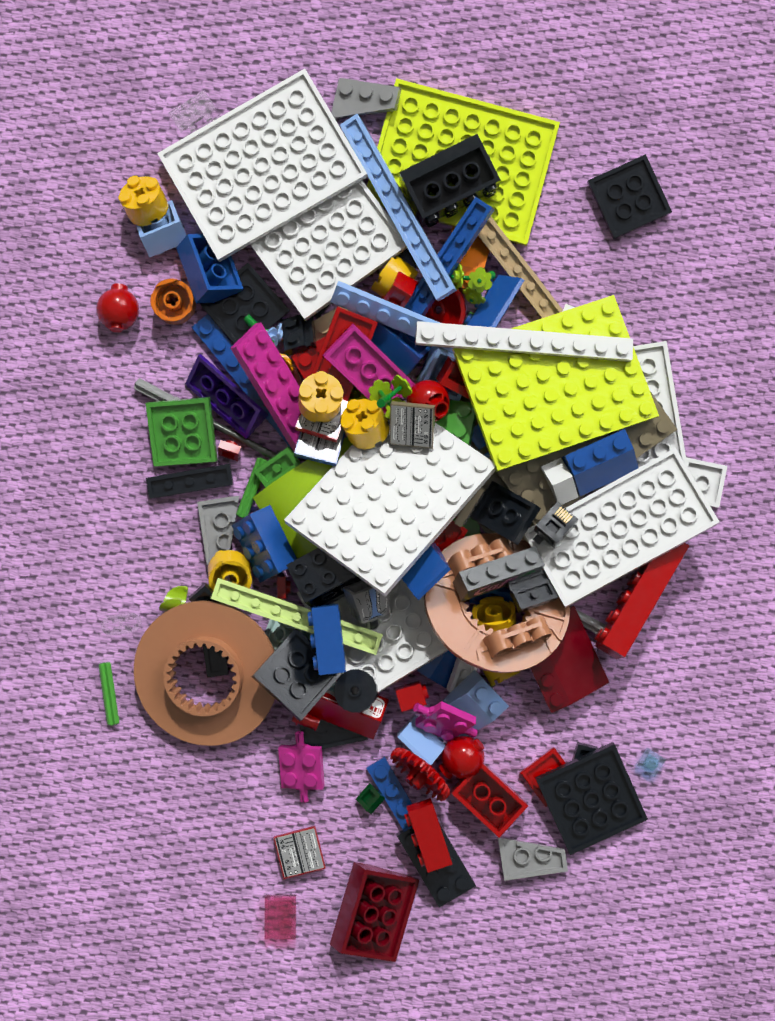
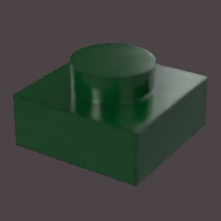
M370 783L356 798L358 803L370 814L385 799Z

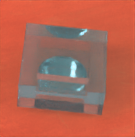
M647 747L636 763V766L655 778L666 759Z

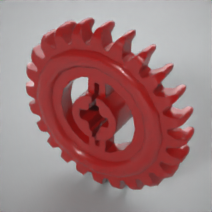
M399 747L392 751L390 759H393L392 763L398 762L396 768L403 766L400 773L404 771L409 772L405 780L411 787L414 785V789L421 790L425 786L427 788L426 795L432 791V798L437 795V801H444L449 797L450 789L445 780L425 760L405 748Z

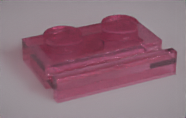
M265 894V939H296L297 894Z

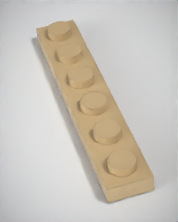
M490 216L479 233V238L509 276L525 280L520 291L541 318L562 312L563 309Z

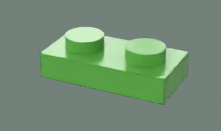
M288 446L256 468L254 473L266 488L278 478L300 465L301 462L294 456L293 451Z

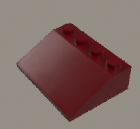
M570 606L569 623L562 641L549 657L536 666L531 667L551 713L577 702L610 683L575 606Z
M354 862L330 945L341 954L396 962L419 879L377 866Z

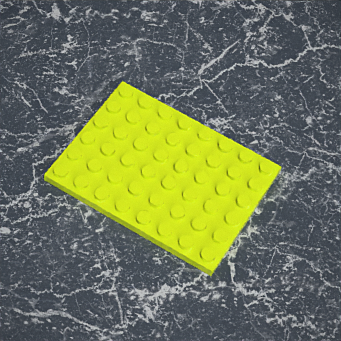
M396 78L394 86L401 89L397 111L387 112L377 148L406 200L408 201L399 183V172L478 134L501 179L499 188L496 190L497 193L488 199L482 197L480 200L495 209L491 217L510 242L527 246L560 122ZM369 179L367 184L368 189L379 202V204L383 208H385ZM452 183L447 184V185H449V186H451V187L455 186V185L452 184ZM428 193L430 196H436L434 193ZM464 206L458 209L456 215L449 218L444 216L438 219L439 223L456 227L468 208Z
M614 295L511 328L630 338ZM634 347L631 362L452 348L496 472L659 416Z

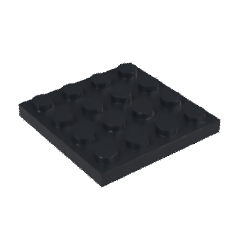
M614 742L535 777L570 855L648 820Z

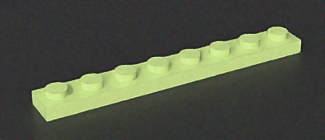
M221 578L217 579L211 599L314 633L313 626H309L308 612H312L311 609ZM341 620L343 644L374 655L377 654L383 636L382 633Z

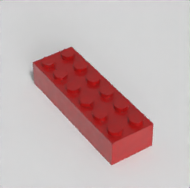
M683 543L639 567L637 573L630 576L626 583L629 587L625 593L621 592L616 600L618 606L614 611L611 610L605 619L608 623L604 629L598 631L594 638L597 641L594 645L595 647L615 659L626 657L688 550V544Z

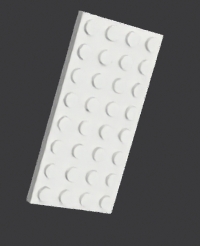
M674 448L568 506L566 511L568 510V512H571L570 514H573L572 516L577 517L578 522L555 548L545 540L540 545L533 540L537 535L534 532L535 525L528 528L525 537L531 547H537L545 564L543 569L566 608L711 529L720 522L677 449Z

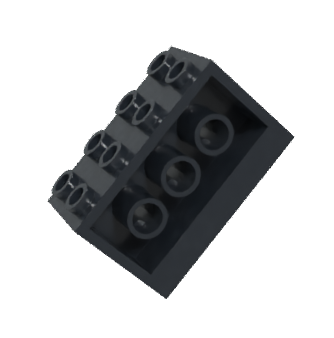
M478 134L399 172V183L421 227L426 225L427 227H432L439 223L438 219L444 216L449 218L456 215L458 209L464 206L468 208L475 197L478 199L482 197L488 199L494 196L501 181ZM452 183V184H454L455 186L451 187V186H449V185H447V184ZM428 193H434L436 196H430Z
M319 548L286 565L305 604L311 608L313 606L329 605L345 596L343 587L362 580Z

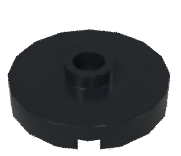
M351 669L344 672L337 679L334 687V696L337 703L344 710L352 713H362L370 709L378 695V686L375 679L368 672L360 669ZM354 687H358L359 692L356 695L352 693V689Z

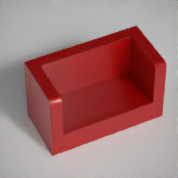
M399 271L393 284L381 299L404 308L414 292L417 281Z
M448 356L436 377L437 381L448 389L470 399L456 360Z

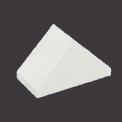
M561 458L541 466L556 502L563 505L578 498L573 476Z

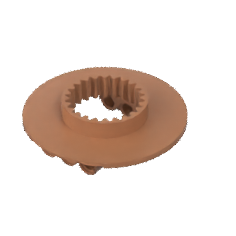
M483 533L457 540L442 551L451 570L424 595L426 614L438 639L453 655L476 668L498 673H511L529 669L549 657L558 647L566 633L570 617V606L565 608L559 597L555 601L523 611L525 614L522 616L523 620L521 623L508 629L505 628L493 632L492 628L486 631L485 625L478 626V620L470 618L472 612L466 611L469 605L465 604L466 600L461 601L454 587L453 581L460 571L531 548L529 542L523 539L516 545L497 533Z
M193 601L181 604L166 611L152 622L138 644L134 659V681L139 699L146 712L158 726L182 741L205 746L234 742L257 728L265 719L274 703L275 698L251 677L274 652V648L263 629L248 615L232 606L214 601ZM206 644L208 649L214 646L215 652L223 651L222 657H229L227 663L234 665L231 672L236 673L232 677V680L236 682L232 685V691L226 699H223L219 704L215 702L211 706L207 703L202 707L201 702L195 705L194 699L186 700V693L180 694L182 688L175 686L178 680L173 678L176 675V671L173 669L177 666L176 661L180 658V655L189 647L192 649L198 645L201 648Z

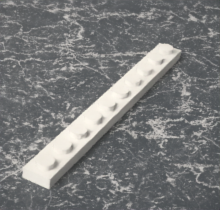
M420 321L416 323L415 345L631 362L633 359L632 338Z

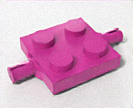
M443 701L432 707H425L419 703L413 707L414 712L421 714L415 719V726L423 729L425 732L432 733L447 741L460 734H466L472 738L477 736L478 730L472 728V726L476 725V716Z
M297 731L295 732L296 744L280 745L278 748L281 788L299 790L300 802L304 801L305 803L309 801L308 790H323L325 787L322 746L305 744L304 732Z

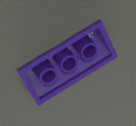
M199 354L185 385L200 398L210 397L211 408L247 439L268 414L203 355Z

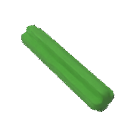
M257 458L236 515L241 518L248 516L254 501L253 497L256 495L261 483L254 470L267 462L263 458Z
M104 662L99 664L106 720L107 724L111 726L119 723L111 663Z

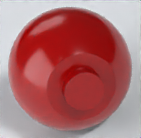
M116 283L112 284L111 289L105 291L100 296L96 312L98 319L105 327L112 332L119 333L130 328L136 322L139 316V304L135 296L128 291V286Z
M423 380L411 387L412 394L406 398L407 403L435 405V422L448 413L449 395L441 384L433 380Z
M457 736L449 740L442 751L443 763L439 765L442 774L448 779H451L453 776L465 779L477 775L482 769L481 767L485 760L484 746L481 741L469 736Z

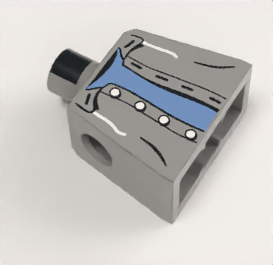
M363 580L343 587L352 616L360 623H365L367 629L377 628L379 626L378 618L389 613L390 592L385 597Z

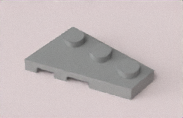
M339 78L331 113L335 120H339V118H351L356 114H378L397 111L401 89L395 86Z
M239 496L197 502L207 565L217 551L230 550L233 537L232 525L235 524Z
M498 837L504 881L568 871L564 848Z

